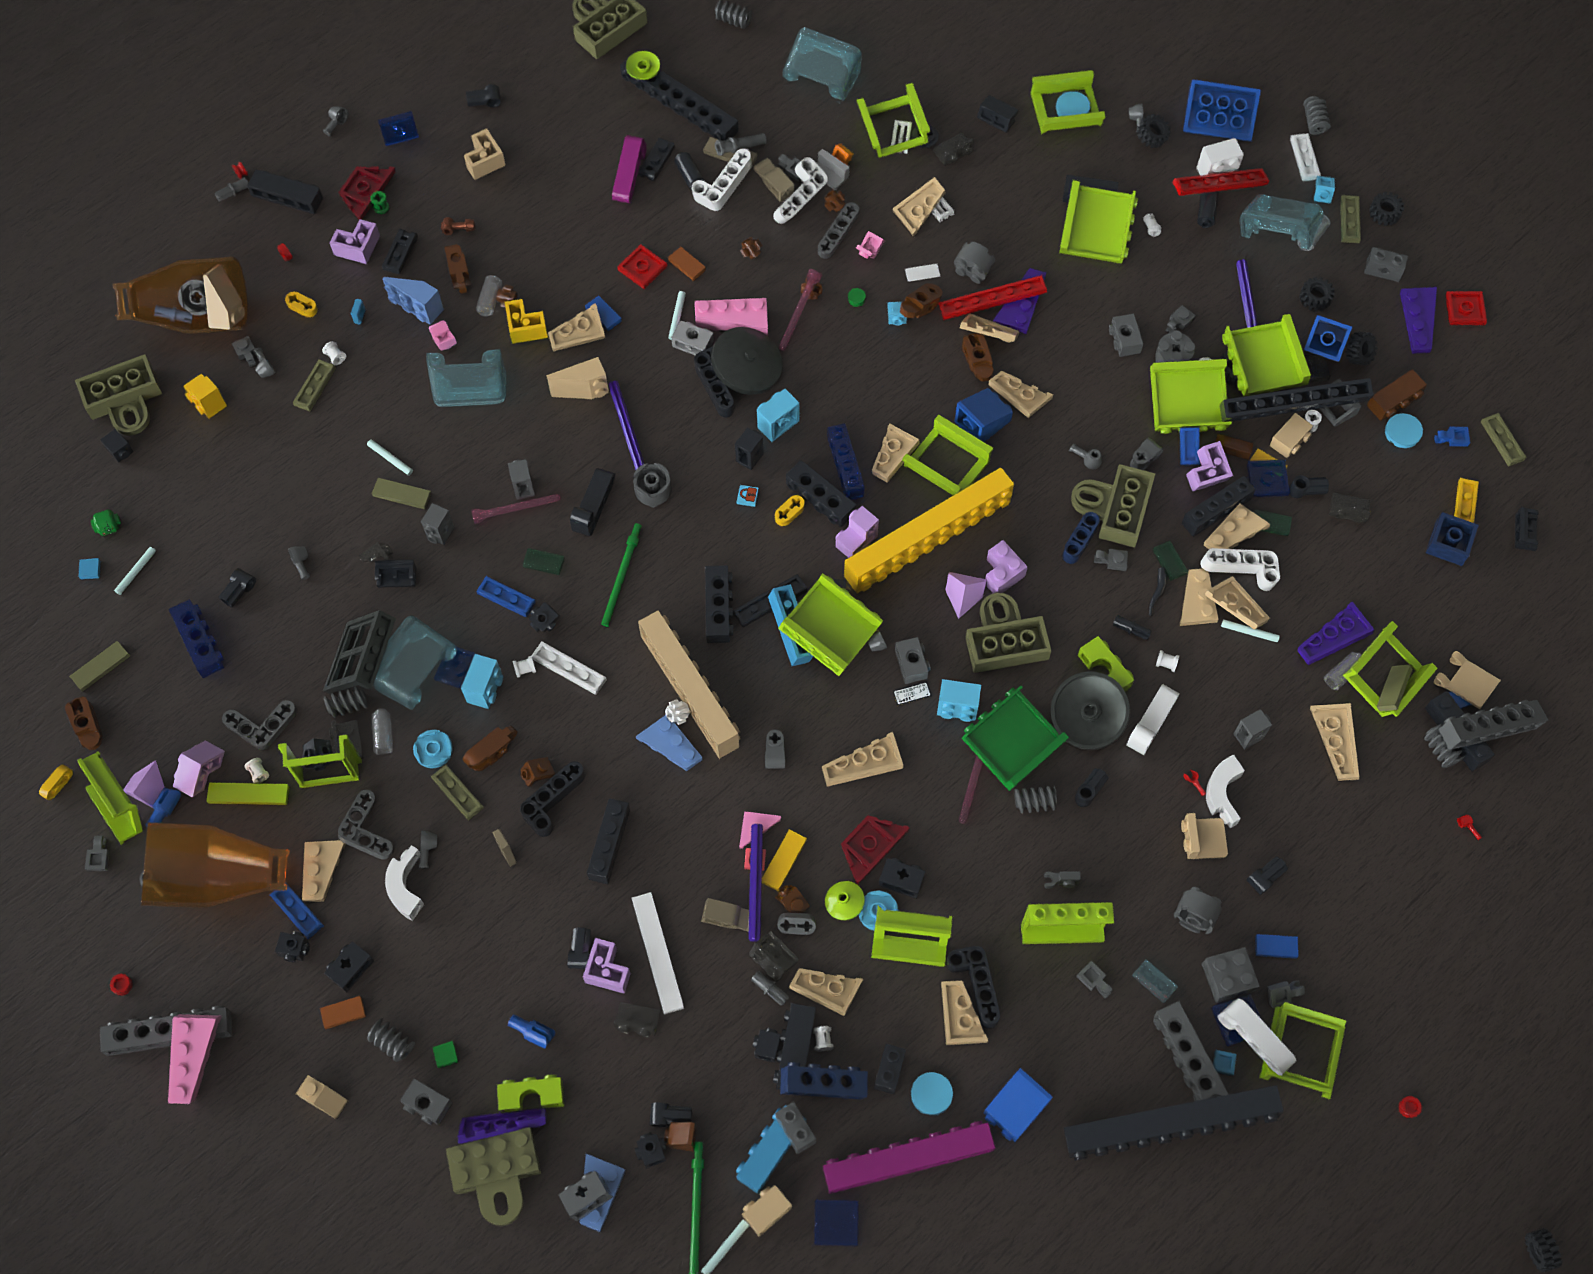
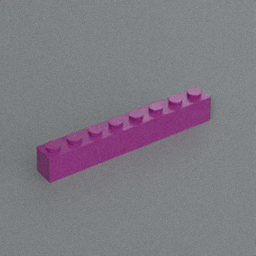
M982 1121L971 1123L970 1127L962 1129L959 1126L950 1129V1133H932L927 1139L921 1140V1137L908 1140V1144L901 1145L900 1142L888 1145V1149L881 1151L880 1148H873L868 1150V1154L860 1156L859 1153L848 1155L846 1160L839 1161L838 1158L826 1161L827 1164L823 1165V1171L829 1194L993 1152L995 1146L988 1123L982 1124Z

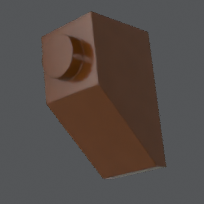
M671 1123L670 1129L665 1131L664 1142H668V1148L694 1151L697 1132L695 1123Z

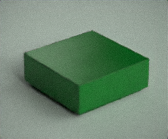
M453 1041L433 1047L438 1068L459 1062Z

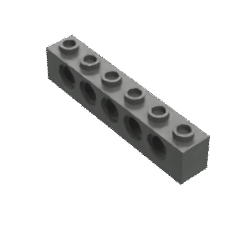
M1523 700L1516 705L1510 703L1503 708L1497 706L1486 712L1485 710H1480L1473 715L1466 713L1459 718L1455 716L1450 717L1444 721L1445 724L1439 728V731L1449 750L1535 730L1547 722L1548 718L1538 700Z
M1178 1001L1157 1011L1154 1015L1155 1019H1153L1154 1024L1158 1030L1162 1031L1166 1047L1172 1050L1176 1066L1182 1069L1186 1085L1189 1088L1191 1087L1195 1094L1193 1095L1194 1100L1199 1101L1229 1095L1180 1002ZM1170 1024L1177 1025L1179 1032L1171 1031ZM1186 1043L1189 1051L1181 1050L1179 1044ZM1190 1062H1196L1199 1070H1192ZM1200 1081H1206L1209 1085V1090L1202 1089Z
M219 1005L213 1006L212 1010L193 1009L191 1013H186L188 1015H219L221 1019L217 1026L215 1039L232 1036L231 1011L226 1007ZM174 1012L167 1017L155 1015L150 1016L148 1020L142 1021L141 1019H130L128 1023L120 1024V1022H110L107 1026L100 1027L101 1052L106 1056L171 1046L173 1017L183 1013ZM170 1025L169 1032L163 1034V1029ZM145 1029H149V1034L146 1037H142V1032ZM128 1032V1037L121 1041L122 1034Z

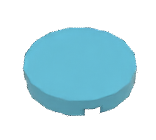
M1074 91L1063 93L1056 102L1058 116L1089 113L1090 102L1082 93Z
M1401 413L1389 419L1385 426V435L1395 446L1410 448L1415 446L1421 439L1423 428L1417 418L1410 414Z
M427 730L420 734L414 743V756L422 766L431 769L438 768L446 764L451 758L453 744L449 736L440 732V730Z
M880 890L871 891L865 895L864 907L858 914L862 924L873 931L875 930L878 905L883 911H898L896 900L889 893Z
M935 1072L924 1073L919 1076L913 1083L911 1090L912 1102L923 1114H941L950 1106L953 1097L952 1086L948 1079L942 1074Z

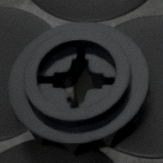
M928 125L930 132L927 133L928 143L919 145L921 149L923 147L929 149L930 146H935L938 141V131ZM918 126L912 131V139L921 137Z

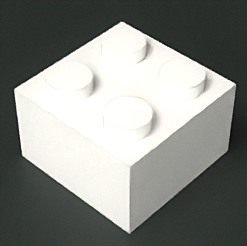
M1236 138L1203 147L1197 166L1199 174L1207 175L1238 171L1244 154Z

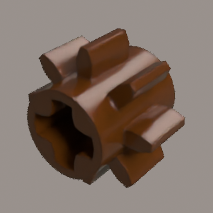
M840 190L838 192L830 191L824 198L826 200L824 206L829 211L833 209L835 212H838L845 205V195Z
M749 237L741 243L743 247L740 251L744 257L747 256L753 259L761 253L760 249L763 245L759 239Z
M806 278V282L801 284V293L805 295V299L817 300L818 295L822 294V284L818 282V278Z
M505 285L503 289H498L496 299L501 303V307H505V302L517 300L518 294L513 290V286Z

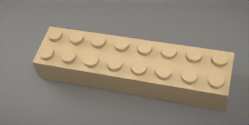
M656 611L638 621L641 638L682 702L688 705L691 716L718 758L720 759L739 748V728L735 722L731 723L728 719L730 717L725 707L721 708L718 703L720 700L715 691L711 692L708 688V680L705 676L701 677L698 672L699 667L694 660L691 661L688 657L690 655L685 645L681 646L679 643L680 638L675 630L671 631L669 628L670 623L665 615L662 616L659 611Z

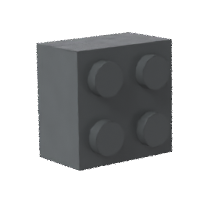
M1245 947L1208 957L1202 963L1216 1003L1253 993L1260 987Z

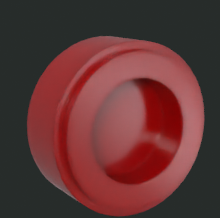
M284 243L277 246L280 255L285 261L293 258Z
M125 974L115 975L110 982L112 992L120 996L128 994L133 986L131 978Z
M1407 1096L1400 1101L1399 1111L1404 1117L1415 1118L1421 1113L1422 1105L1416 1097Z

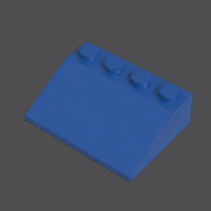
M1192 80L1189 88L1183 132L1228 139L1236 138V140L1251 142L1261 90Z

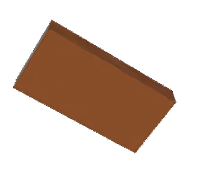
M679 247L668 257V260L692 281L706 271V267L682 247Z
M361 996L320 1008L325 1029L366 1017Z

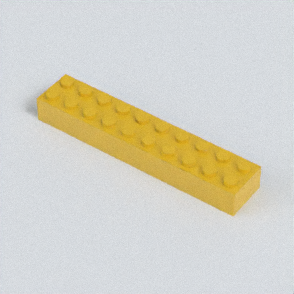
M1002 468L997 469L846 559L844 577L856 593L868 590L875 582L883 581L890 573L898 572L905 564L913 563L920 555L930 553L935 546L945 544L950 537L961 534L968 526L976 525L983 517H989L998 508H1004L1009 505L1014 483Z

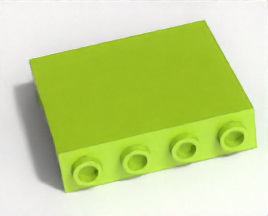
M1073 180L1059 253L1122 264L1123 259L1128 256L1129 248L1126 247L1127 241L1130 242L1132 231H1129V226L1134 223L1135 214H1132V210L1137 206L1138 198L1135 197L1136 191H1133L1132 194L1079 186L1080 181Z
M1290 314L1283 315L1280 322L1231 331L1230 327L1226 326L1222 339L1224 345L1227 344V355L1229 360H1232V371L1234 375H1237L1238 390L1242 391L1243 397L1308 385L1311 374Z
M1227 359L1161 362L1151 365L1155 432L1160 431L1161 434H1169L1172 431L1179 430L1180 433V428L1199 427V432H1205L1212 428H1215V431H1224L1232 424V421L1222 422L1219 406L1223 400L1227 399L1225 381Z
M822 573L818 581L782 621L778 629L840 676L879 628L883 620L880 619L877 613L866 608L863 602L852 597L846 589L838 586L831 577Z
M1112 903L1030 904L1021 923L1022 944L1104 942L1105 924H1114Z

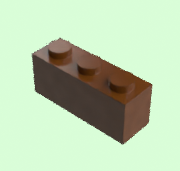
M1412 369L1375 393L1366 406L1380 421L1386 417L1391 418L1398 409H1405L1412 400L1420 399L1424 395L1423 391L1427 384Z

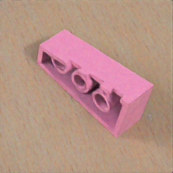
M766 298L695 301L697 327L718 332L736 327H748L768 336Z
M179 1014L173 1017L168 1103L190 1104L196 1100L221 1016Z

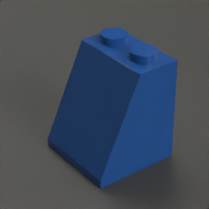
M1317 315L1304 350L1339 362L1352 327Z
M986 388L957 403L954 422L961 429L985 442L1011 422L1013 411L1008 404H1004L1000 400L997 393Z
M1020 1068L985 1109V1119L992 1126L997 1125L1002 1130L1001 1134L1007 1140L1016 1142L1048 1106L1053 1097Z

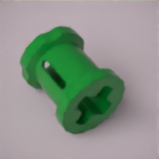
M381 191L374 192L371 195L374 211L377 214L386 213L389 210V204L386 201L385 193Z

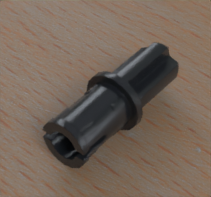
M1119 615L1116 616L1113 626L1128 632L1129 635L1132 633L1145 640H1148L1151 635L1150 629L1136 624V621H1130Z

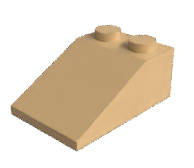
M217 264L203 275L209 328L231 329L244 317L245 309L242 307V300L222 265Z
M598 357L546 375L552 397L594 399L609 393L606 374Z

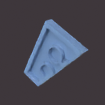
M666 715L636 736L637 740L644 742L651 749L666 756L668 760L686 771L702 761V756L677 725L667 719Z
M586 1154L584 1175L593 1171L602 1175L613 1198L581 1218L580 1224L601 1232L626 1170Z

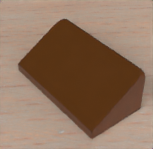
M1217 434L1215 442H1221L1225 454L1249 460L1253 443Z

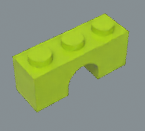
M1097 636L1080 648L1078 657L1089 670L1095 666H1104L1109 671L1108 676L1117 681L1124 691L1132 687L1134 682L1132 673L1125 669L1120 658L1109 650L1110 648L1106 641L1101 640Z
M557 1075L544 1076V1079L536 1080L535 1077L524 1078L523 1082L505 1080L502 1082L503 1084L497 1085L498 1108L501 1113L521 1111L524 1097L531 1093L540 1095L543 1108L564 1106L563 1081Z

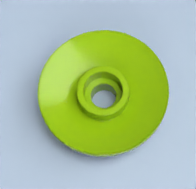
M639 51L627 59L626 69L633 78L646 80L654 77L659 72L660 61L651 52Z
M850 881L836 883L828 890L825 897V907L828 913L838 920H850L856 917L862 911L865 904V896L862 889ZM842 896H847L846 900L840 901V898Z

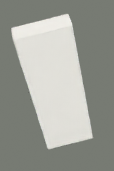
M1309 134L1292 135L1290 140L1302 181L1316 180L1317 176H1321Z

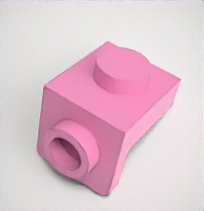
M868 231L860 246L857 245L856 248L860 251L859 255L862 257L875 259L885 240Z
M445 320L429 327L433 340L441 351L457 344Z

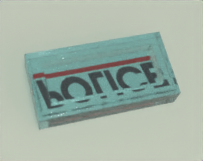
M1145 960L1132 975L1163 1003L1178 988L1176 984L1148 960Z

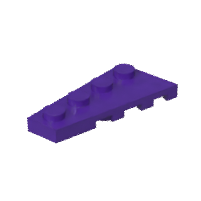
M1029 268L1021 280L1040 275L1045 280L1046 272ZM1039 295L1004 304L993 322L1027 334Z
M1437 287L1407 288L1400 291L1412 354L1430 353L1432 350Z
M1351 602L1333 620L1327 622L1320 631L1314 633L1301 644L1297 651L1305 662L1310 665L1373 634L1374 628L1356 605Z
M546 1108L463 1117L459 1128L458 1142L461 1144L529 1127H540L546 1124Z

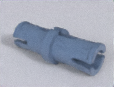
M159 305L155 307L154 316L168 318L171 321L177 320L190 324L192 322L193 315L188 313V311L178 310L177 307L168 308Z

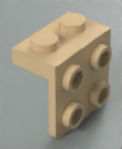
M1187 813L1181 822L1182 832L1185 833L1184 850L1187 852V858H1225L1228 855L1223 819H1196L1195 813Z

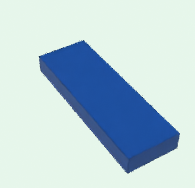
M487 576L476 591L478 595L524 617L528 616L536 603L535 599Z
M286 882L270 894L272 899L307 939L324 927Z

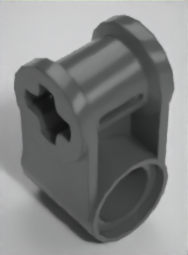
M1148 437L1134 452L1130 467L1145 470L1161 455L1164 449Z
M771 730L767 734L765 769H785L784 736L779 730ZM774 738L777 739L776 744L773 743Z

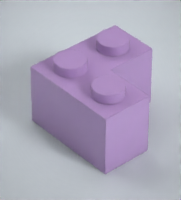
M360 219L353 233L336 229L330 245L335 256L367 264L380 234L375 223Z
M1218 441L1199 449L1197 454L1202 466L1192 469L1186 474L1192 492L1231 478L1233 474L1221 442Z
M863 506L858 510L855 509L849 516V527L845 531L841 530L836 536V548L848 558L865 549L878 537L879 519Z
M1004 540L988 550L987 561L994 569L986 574L985 585L992 593H1003L1025 577L1027 566Z
M205 740L193 748L182 752L178 758L179 764L174 774L173 787L191 797L204 791L208 774L221 767L225 751Z
M595 938L583 979L587 984L625 994L630 971L627 967L613 964L617 951L615 943Z

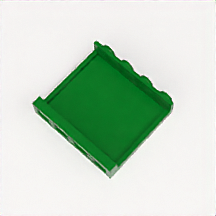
M1019 686L1016 690L1014 687L1005 694L1007 698L1003 701L1000 699L991 706L993 710L989 713L985 711L977 718L979 722L976 725L971 723L965 728V735L961 738L1009 791L1069 738L1065 732L1059 735L1052 725L1020 692L1023 688L1022 686Z

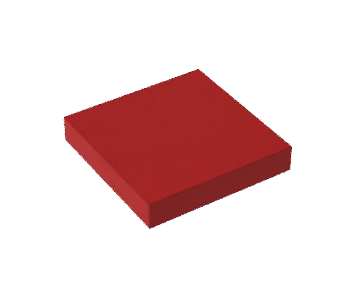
M640 244L617 268L618 271L645 289L667 267V263Z
M1483 291L1446 292L1449 325H1486L1487 317Z

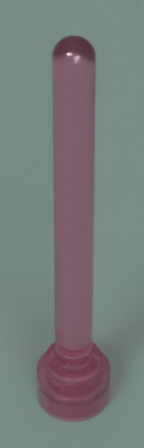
M809 269L806 275L808 282L781 340L780 350L786 349L814 284L820 282L822 274L816 270Z
M554 494L483 511V509L479 510V508L471 511L474 523L478 524L482 523L487 517L557 502L561 497L559 494Z
M977 755L959 816L961 824L967 821L983 763Z

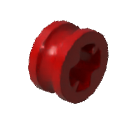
M238 162L236 166L232 165L239 179H242L244 175L248 176L241 162Z

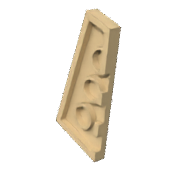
M1351 703L1310 706L1338 781L1359 780Z
M891 732L880 740L872 741L870 745L864 748L860 747L854 750V753L848 756L844 755L823 765L822 771L828 787L903 769V762L894 734Z

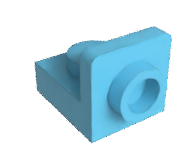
M1317 176L1314 201L1331 203L1335 190V179Z
M888 302V324H906L907 317L900 313L902 302Z

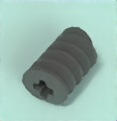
M719 0L715 15L719 21L722 20L724 23L728 22L730 25L734 24L736 27L740 26L742 29H746L751 21L752 10L747 13V7L741 10V5L735 8L734 2L729 6L728 0L725 4H723V0Z
M1317 96L1307 98L1304 101V108L1309 133L1311 135H1319L1331 127L1326 101Z
M354 686L353 693L347 688L346 695L339 691L338 697L332 693L331 700L324 696L327 711L334 718H337L338 712L342 716L345 715V709L349 713L353 712V707L359 711L360 704L364 708L368 707V701L362 686L361 690Z
M1442 723L1428 730L1425 733L1427 735L1424 737V740L1426 742L1431 741L1428 744L1429 748H1435L1433 754H1440L1437 760L1439 762L1444 761L1441 764L1442 768H1448L1465 757H1459L1462 750H1449L1439 731V728L1444 725Z
M1055 785L1053 790L1046 786L1045 791H1043L1042 787H1038L1037 792H1035L1033 787L1029 789V793L1025 788H1022L1021 794L1018 789L1014 791L1016 809L1019 808L1021 814H1023L1026 807L1029 813H1031L1032 807H1035L1036 811L1039 812L1040 806H1043L1044 810L1047 811L1049 805L1055 811L1057 805Z
M383 1018L379 1019L370 1029L367 1040L374 1042V1045L380 1047L382 1052L387 1051V1055L389 1057L393 1056L395 1062L405 1059L414 1048L415 1042L412 1041L410 1044H407L408 1036L401 1040L403 1034L401 1031L395 1035L396 1027L388 1030L390 1023L386 1022L382 1025Z

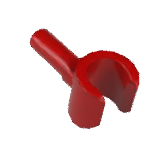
M1190 770L1193 774L1191 779L1187 774H1184V779L1192 782L1200 794L1204 796L1206 792L1199 784L1198 773Z
M1464 815L1457 818V823L1461 828L1467 826L1477 840L1482 838L1474 828L1471 816Z

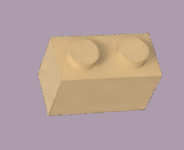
M1295 413L1273 437L1270 447L1286 458L1291 454L1295 455L1301 448L1300 444L1302 442L1306 443L1312 436L1310 432L1313 425Z
M768 1186L759 1194L761 1198L754 1203L752 1200L743 1208L745 1211L742 1214L743 1218L759 1237L792 1209L790 1202L776 1186L772 1188Z

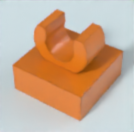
M841 143L836 144L832 156L848 165L854 155Z

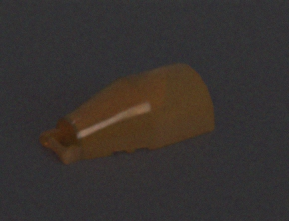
M235 257L178 260L126 283L112 284L117 301V320L131 319L186 334L243 330L246 327L248 319L247 290L242 267ZM217 264L222 265L242 300V307L245 309L244 317L231 329L209 328L207 313L204 315H193L191 324L154 316L156 305L168 308L177 307L178 310L187 311L183 309L178 299L181 286L193 276H203ZM124 288L127 290L129 314L125 313Z
M148 823L141 906L208 908L265 891H287V884H285L286 865L290 850L273 849L214 826ZM273 856L279 857L277 884L271 883Z

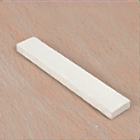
M650 892L633 897V905L664 1015L684 1009L652 894Z

